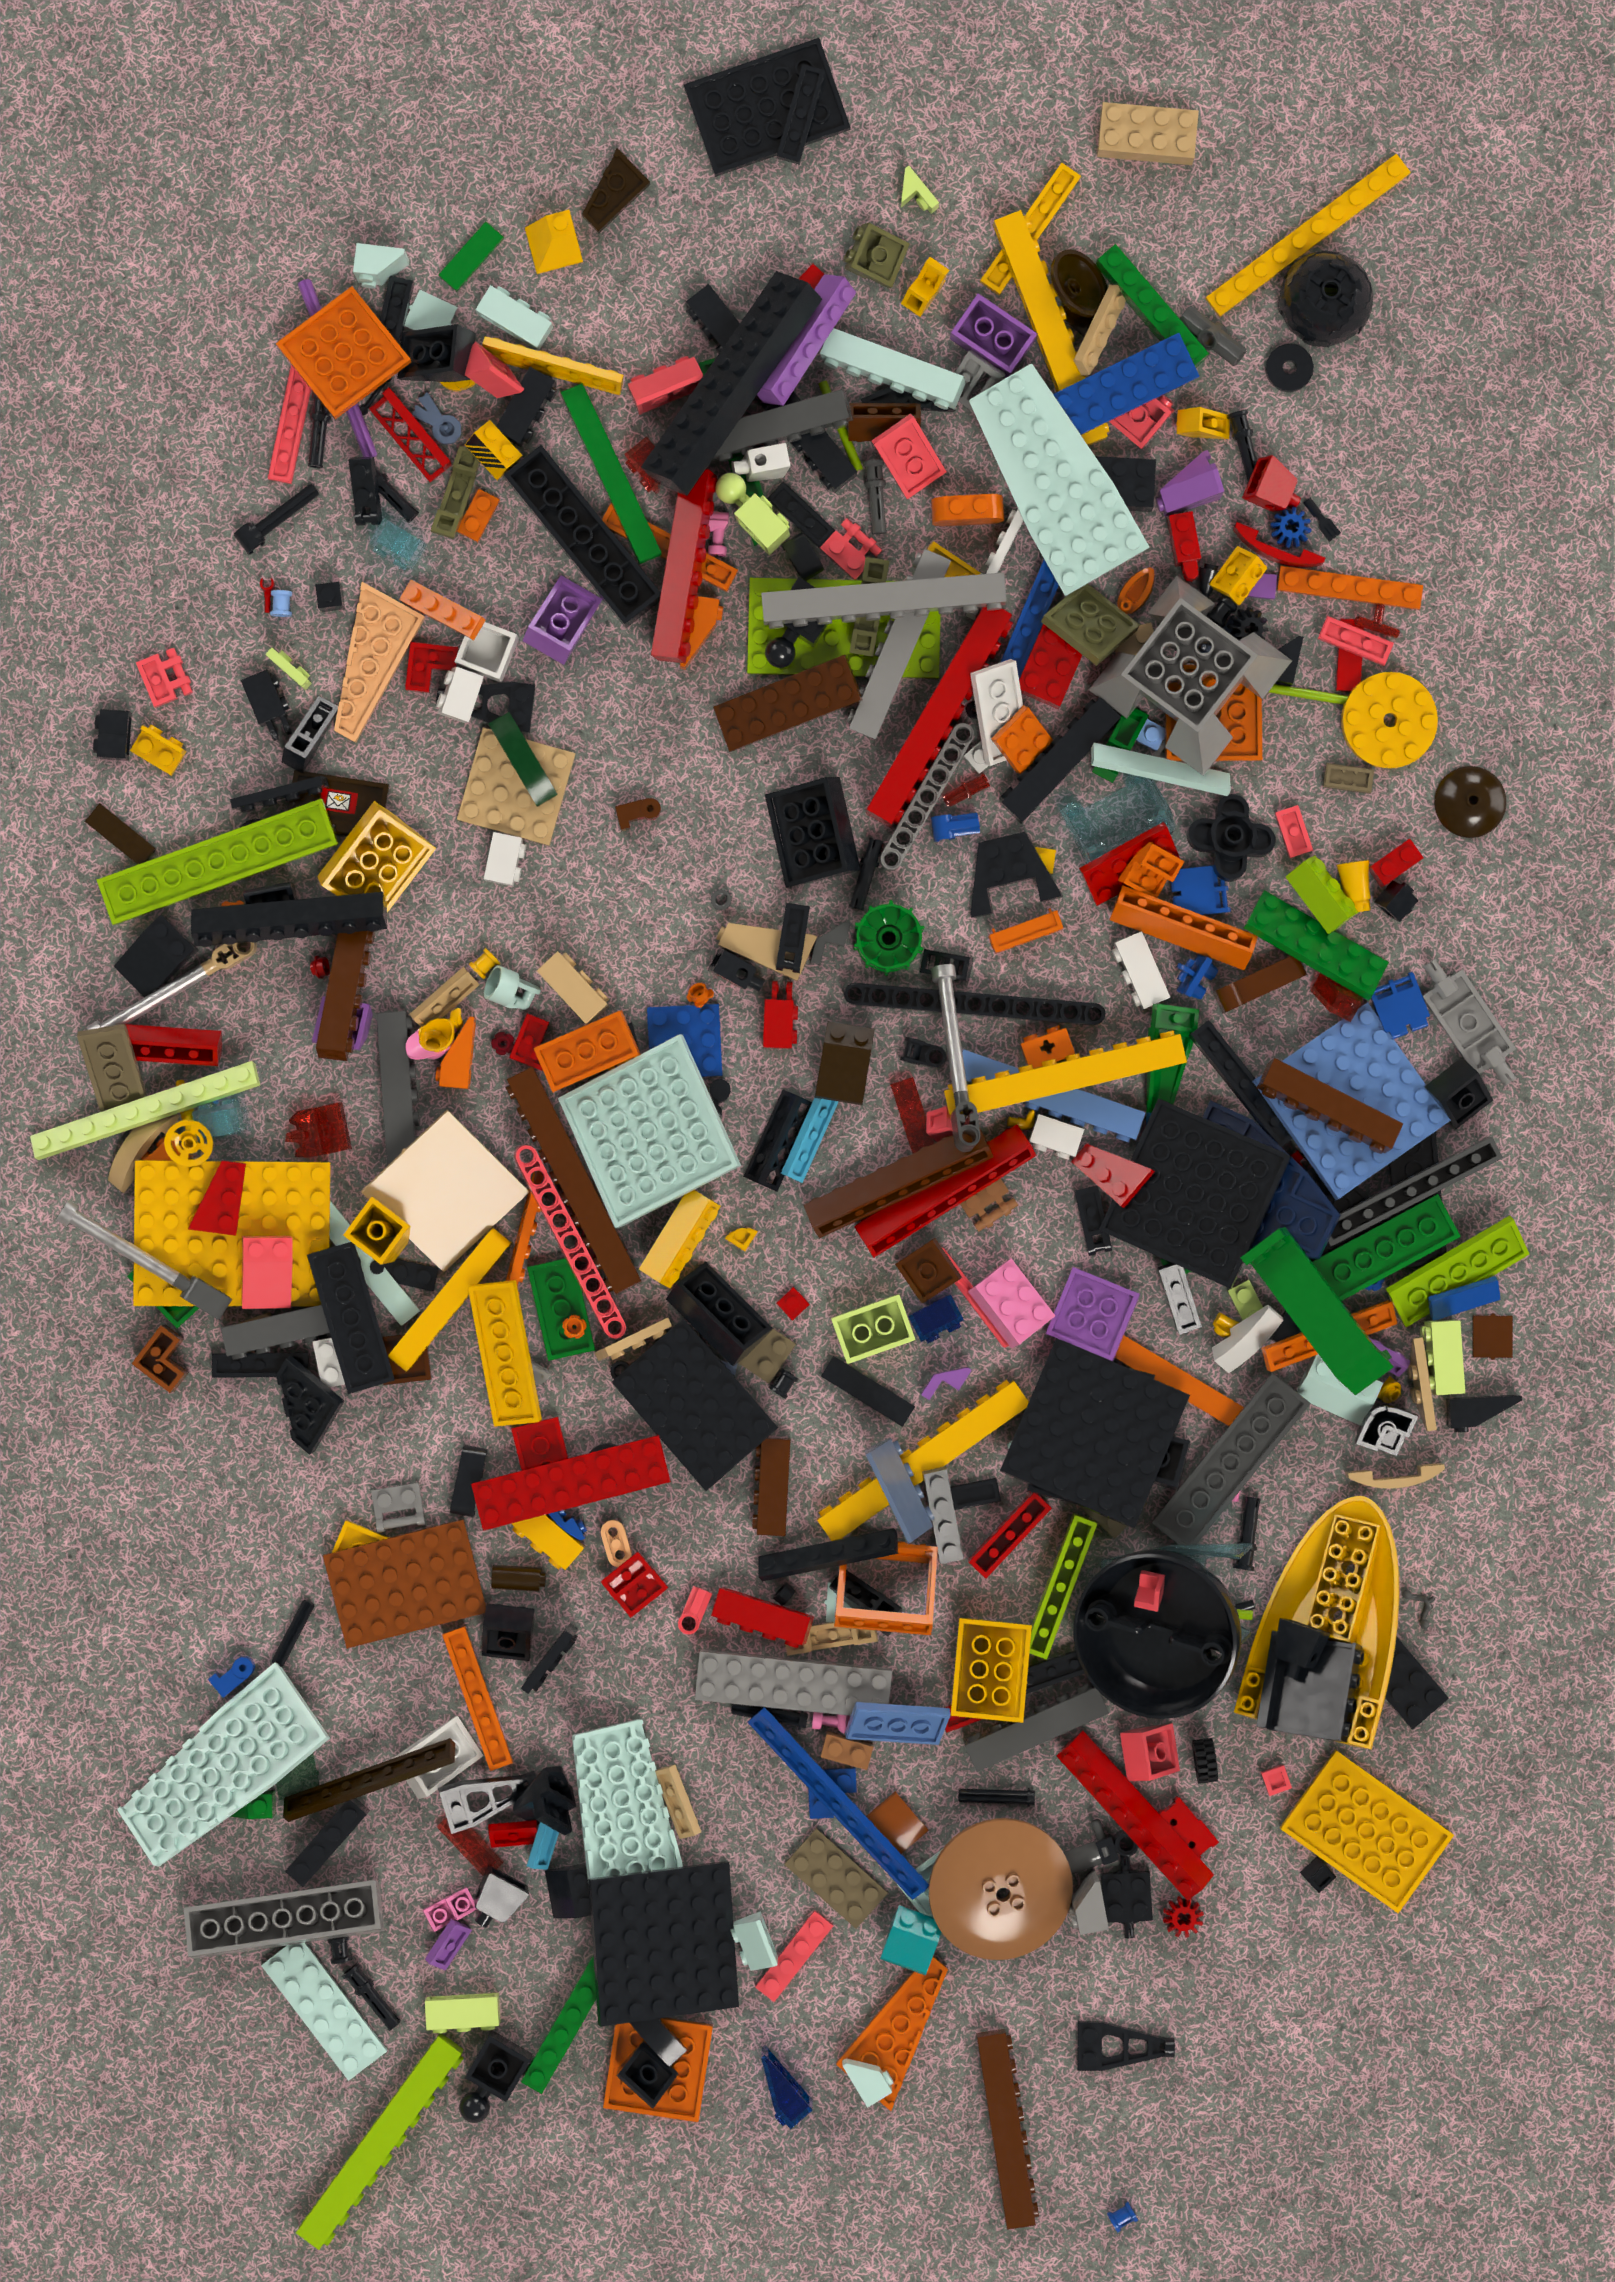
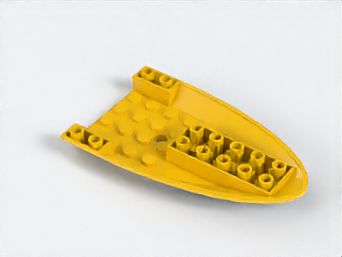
M1354 1496L1335 1504L1311 1526L1297 1545L1272 1592L1251 1647L1234 1713L1255 1720L1258 1719L1272 1630L1278 1631L1280 1618L1291 1619L1329 1632V1641L1349 1644L1357 1643L1362 1646L1364 1661L1362 1665H1359L1360 1685L1355 1690L1354 1698L1357 1704L1355 1712L1351 1715L1350 1723H1352L1347 1743H1339L1372 1750L1388 1688L1396 1644L1399 1614V1566L1391 1526L1384 1512L1368 1497ZM1350 1564H1354V1565H1355V1570H1354V1572H1353V1573L1350 1572V1573H1348V1575H1347V1574H1346V1568H1347V1566L1350 1565ZM1341 1610L1342 1618L1334 1621V1614Z

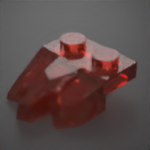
M342 1102L296 1111L289 1119L290 1124L295 1125L297 1130L287 1133L285 1142L299 1144L300 1148L295 1151V1157L310 1158L352 1149Z

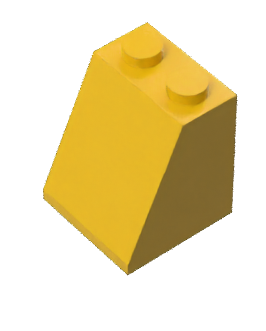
M372 1196L343 1236L382 1265L394 1262L409 1243L411 1226Z

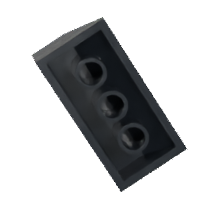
M704 1262L678 1281L666 1298L732 1366L744 1359L773 1329L707 1262Z

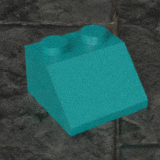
M899 1905L891 1920L880 1959L926 1975L941 1935L935 1919Z

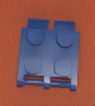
M1213 865L1180 869L1174 882L1170 881L1171 892H1180V896L1172 897L1174 905L1201 915L1231 912V907H1228L1226 891H1229L1228 886L1221 879V886H1218V879ZM1219 892H1222L1223 908L1220 905Z
M1409 972L1408 976L1395 981L1391 979L1387 981V984L1377 987L1370 998L1386 1033L1389 1032L1392 1039L1408 1034L1406 1028L1408 1024L1412 1032L1429 1026L1426 1017H1429L1430 1014L1413 972ZM1410 980V983L1396 988V985ZM1390 988V990L1387 992H1384L1379 995L1375 994L1377 992Z

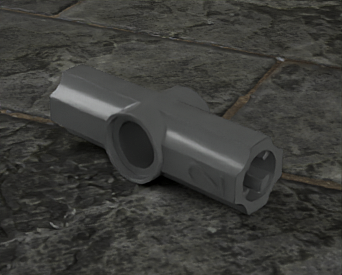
M1189 306L1181 315L1180 320L1198 339L1201 345L1206 350L1216 352L1232 366H1236L1246 354L1247 348L1228 334L1224 324L1212 322L1193 306Z

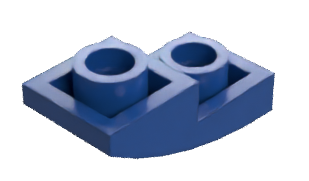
M565 1510L549 1514L571 1536L579 1540L586 1538L584 1532L587 1531V1528L580 1518L576 1520L573 1516L565 1520L564 1516L567 1515Z

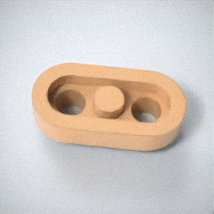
M613 1519L605 1522L601 1528V1537L609 1562L613 1566L619 1567L632 1556L625 1527L618 1520ZM611 1527H615L618 1530L616 1536L609 1534ZM616 1551H623L625 1554L624 1558H616Z

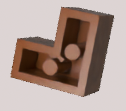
M166 1324L160 1325L131 1364L169 1393L175 1392L189 1373L170 1358L184 1338Z

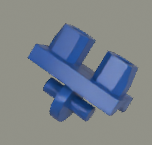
M1198 954L1195 960L1189 958L1185 965L1178 963L1176 968L1181 972L1177 979L1181 983L1176 991L1184 996L1201 1000L1206 993V988L1199 984L1204 976L1208 980H1212L1218 973V969L1212 964L1213 960Z

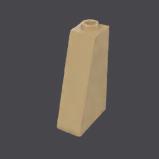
M728 923L726 928L721 927L716 939L720 941L719 947L798 981L817 936L812 934H806L800 973H793V970L783 969V971L776 970L782 930ZM786 952L785 959L794 960L795 953Z

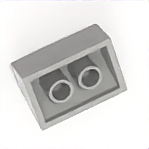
M1095 1869L1088 1872L1073 1894L1072 1905H1070L1068 1911L1073 1929L1078 1928L1080 1935L1109 1930L1100 1880Z

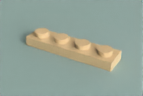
M1109 285L1073 360L1081 376L1091 375L1098 363V358L1103 348L1107 344L1108 337L1116 325L1118 316L1125 306L1126 300L1118 285Z

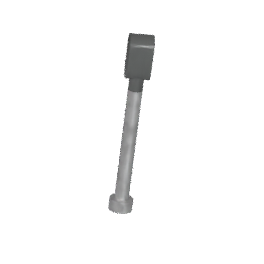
M943 964L933 967L931 973L933 982L938 983L955 1101V1109L951 1114V1124L956 1148L962 1152H969L979 1142L981 1135L976 1106L969 1102L952 981L957 978L956 970L952 964ZM962 1134L971 1136L972 1142L964 1141Z
M68 1200L56 1221L66 1227L71 1223L181 1290L180 1296L220 1320L232 1298L194 1275L191 1279L187 1278L79 1212V1205Z

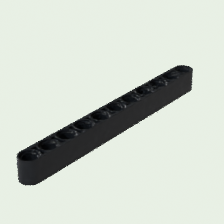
M851 983L844 991V999L853 1006L942 1013L939 990ZM851 988H858L861 991L862 996L859 1000L852 1001L849 999L848 991ZM875 990H882L885 993V1000L883 1002L876 1003L873 1001L872 993ZM954 991V997L957 1000L956 1012L960 1015L1090 1026L1100 1024L1106 1016L1103 1006L1097 1003ZM906 992L909 996V1002L905 1005L898 1004L896 1001L897 993ZM921 995H931L933 1004L929 1007L922 1006L920 1003ZM971 998L980 1000V1009L977 1011L970 1010L968 1000ZM1001 1000L1005 1005L1004 1011L1001 1013L994 1012L992 1002ZM1025 1002L1028 1005L1029 1011L1026 1015L1017 1013V1003ZM1049 1004L1052 1007L1053 1012L1050 1017L1041 1015V1005ZM1072 1006L1076 1009L1077 1014L1074 1019L1065 1017V1007ZM1090 1008L1099 1010L1100 1019L1098 1021L1089 1019L1088 1010Z

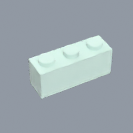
M490 285L475 309L477 315L534 350L539 351L553 329L552 322H550L551 318L541 311L535 313L530 310L531 306L521 299L517 301L509 297L510 293L504 288L498 286L496 289Z

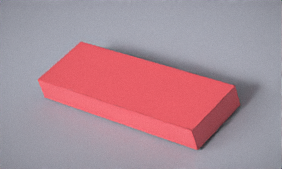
M1330 616L1326 617L1317 638L1382 666H1385L1394 644L1391 641Z

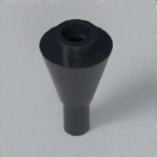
M1204 563V568L1199 567V588L1201 594L1209 599L1213 591L1209 584L1219 572V566Z

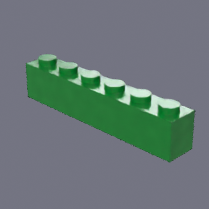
M1116 244L1097 259L1096 266L1111 285L1119 286L1127 304L1160 342L1180 333L1196 368L1207 359L1209 355L1207 350Z
M593 1955L522 2077L521 2083L540 2094L545 2090L596 2001Z

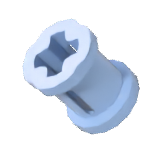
M286 590L271 591L273 610L270 611V616H292V612H290V597L293 592Z

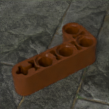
M1289 956L1214 991L1213 994L1222 1014L1308 974L1301 961Z

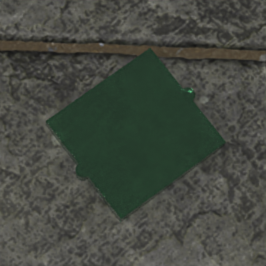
M314 1753L276 1783L279 1800L319 1785V1771L316 1769Z

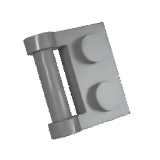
M970 350L955 373L964 376L966 382L959 402L974 412L969 403L970 396L985 372L991 377L981 392L1002 381L1006 374L976 352Z
M419 1482L371 1490L378 1533L386 1532V1529L417 1524L418 1527L426 1525ZM411 1508L416 1509V1515L388 1520H384L383 1513Z

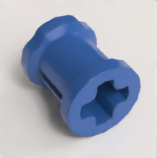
M1126 2202L1125 2206L1119 2210L1107 2213L1117 2233L1121 2231L1122 2227L1132 2221H1139L1129 2202Z

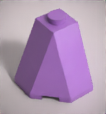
M1208 450L1198 455L1160 489L1159 497L1155 498L1159 512L1163 511L1165 517L1220 500L1224 488L1215 463L1209 464L1208 459H1211Z

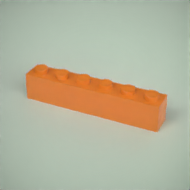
M1122 886L1109 919L1110 921L1140 932L1142 931L1145 934L1245 970L1258 936L1126 886Z

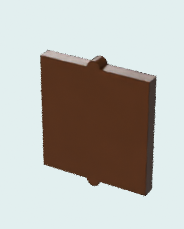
M1491 1313L1490 1316L1473 1315V1358H1490L1491 1360L1495 1358H1513V1316H1495L1494 1313Z

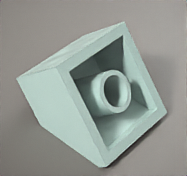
M361 243L356 244L353 273L358 283H362V287L373 289L376 288V285L382 286L389 281L390 276H395L409 265V258L405 249Z
M761 1911L734 1921V1928L731 1929V1933L735 1943L740 1942L743 1951L739 1953L744 1966L749 1965L751 1971L777 1966L778 1955Z

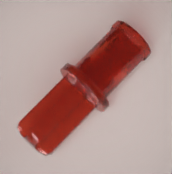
M982 773L966 783L961 782L959 787L943 794L945 804L951 807L966 798L972 799V795L990 787L989 782H987L988 779Z

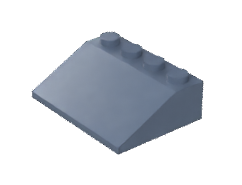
M888 1438L864 1451L907 1542L910 1543L932 1528L931 1521L935 1518L929 1506L924 1508L920 1500L924 1498V1495L919 1485L914 1486L910 1479L914 1474L908 1462L902 1463L899 1455L903 1454V1451L898 1441L892 1442L891 1438Z

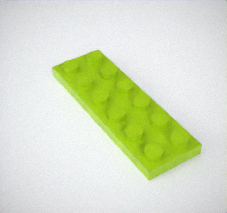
M1509 1215L1387 1287L1386 1291L1402 1324L1408 1327L1430 1314L1428 1297L1490 1278L1530 1254L1514 1219Z

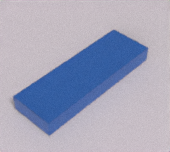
M1493 1276L1428 1297L1430 1317L1433 1321L1501 1300L1498 1279Z

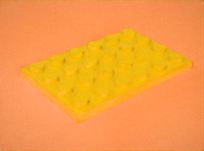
M1336 1749L1279 1827L1398 1914L1454 1836L1449 1830Z

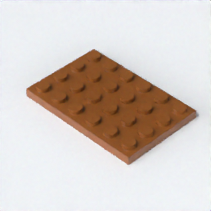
M464 1518L323 1554L347 1649L485 1613L486 1603Z

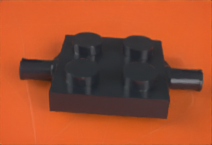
M1120 1855L1121 1870L1114 1873L1101 1874L1103 1901L1107 1922L1124 1924L1125 1938L1129 1939V1929L1130 1938H1135V1923L1139 1921H1153L1150 1871L1130 1869V1856H1125V1865L1124 1856Z

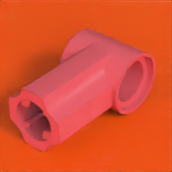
M696 1586L692 1587L678 1620V1627L682 1633L689 1635L698 1630L712 1593ZM690 1616L695 1619L696 1626L694 1629L686 1630L683 1627L682 1621L685 1617Z

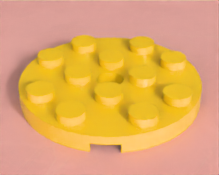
M1398 672L1378 673L1361 681L1348 696L1341 714L1343 736L1351 751L1358 758L1371 764V766L1385 769L1403 767L1419 759L1431 746L1438 725L1436 705L1429 691L1413 677ZM1386 714H1392L1396 718L1394 726L1387 727L1384 724L1383 719Z

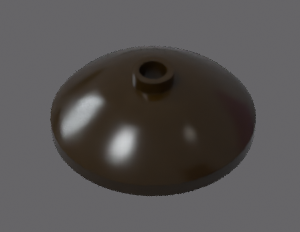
M1064 250L1054 257L1051 264V281L1058 298L1075 314L1083 317H1094L1108 289L1101 271L1088 256L1076 250Z
M1476 766L1457 768L1447 774L1436 789L1434 798L1436 815L1441 824L1457 836L1476 838L1486 835L1498 826L1505 814V790L1498 778L1486 769ZM1470 796H1474L1477 799L1475 805L1469 802Z

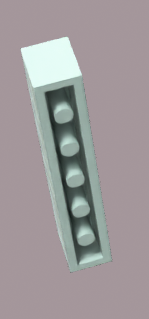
M835 328L829 334L820 352L824 364L831 368L837 369L838 366L842 367L850 375L856 377L860 375L866 376L874 384L881 385L885 383L898 393H903L904 391L912 393L915 399L920 401L928 399L935 402L934 405L945 410L948 407L956 408L966 384L962 375Z

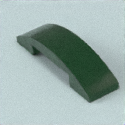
M510 712L490 722V728L536 806L538 807L557 796V792Z

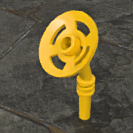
M178 1080L175 1084L179 1086L185 1084V1081ZM194 1108L180 1112L182 1121L173 1124L167 1131L164 1139V1146L168 1156L175 1163L186 1167H194L204 1163L213 1150L212 1135L203 1124L194 1121L195 1113ZM185 1126V1131L180 1134L175 1132L178 1128ZM199 1129L205 1134L206 1139H207V1144L204 1143V1137H203V1135L198 1131ZM171 1141H175V1146L181 1153L180 1156L174 1151ZM199 1149L204 1153L198 1158L188 1159L189 1154L195 1153Z

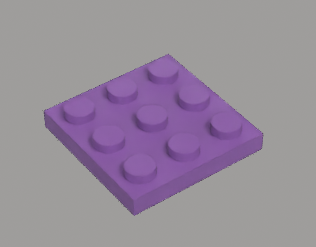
M1073 1267L1055 1309V1317L1051 1319L1045 1334L1114 1361L1140 1294Z

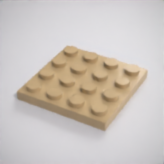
M483 727L457 820L550 846L576 754L526 740L558 794L537 807L493 731Z

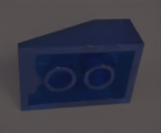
M765 2045L762 2047L761 2060L774 2111L776 2112L774 2116L782 2126L787 2125L792 2129L813 2110V2100Z

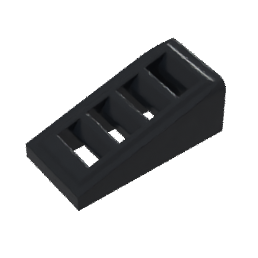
M924 949L920 973L932 975L929 969L931 955L936 956L934 967L940 965L941 957L945 958L944 964H950V960L954 959L956 979L969 982L974 958ZM960 961H964L962 975H958Z

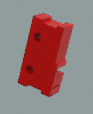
M1176 1796L1172 1799L1173 1802L1164 1810L1160 1809L1158 1813L1187 1845L1192 1841L1190 1848L1199 1858H1202L1201 1854L1208 1848L1216 1846L1219 1841L1202 1820L1194 1816L1181 1798ZM1174 1819V1823L1171 1825L1170 1821Z

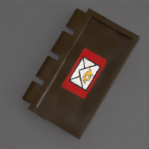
M294 770L292 783L323 776L327 777L329 787L323 788V792L317 795L300 794V799L289 801L288 810L323 799L331 824L336 825V835L348 836L374 801L386 808L389 784L306 771L301 773Z

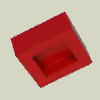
M794 1287L776 1303L792 1321L810 1305Z

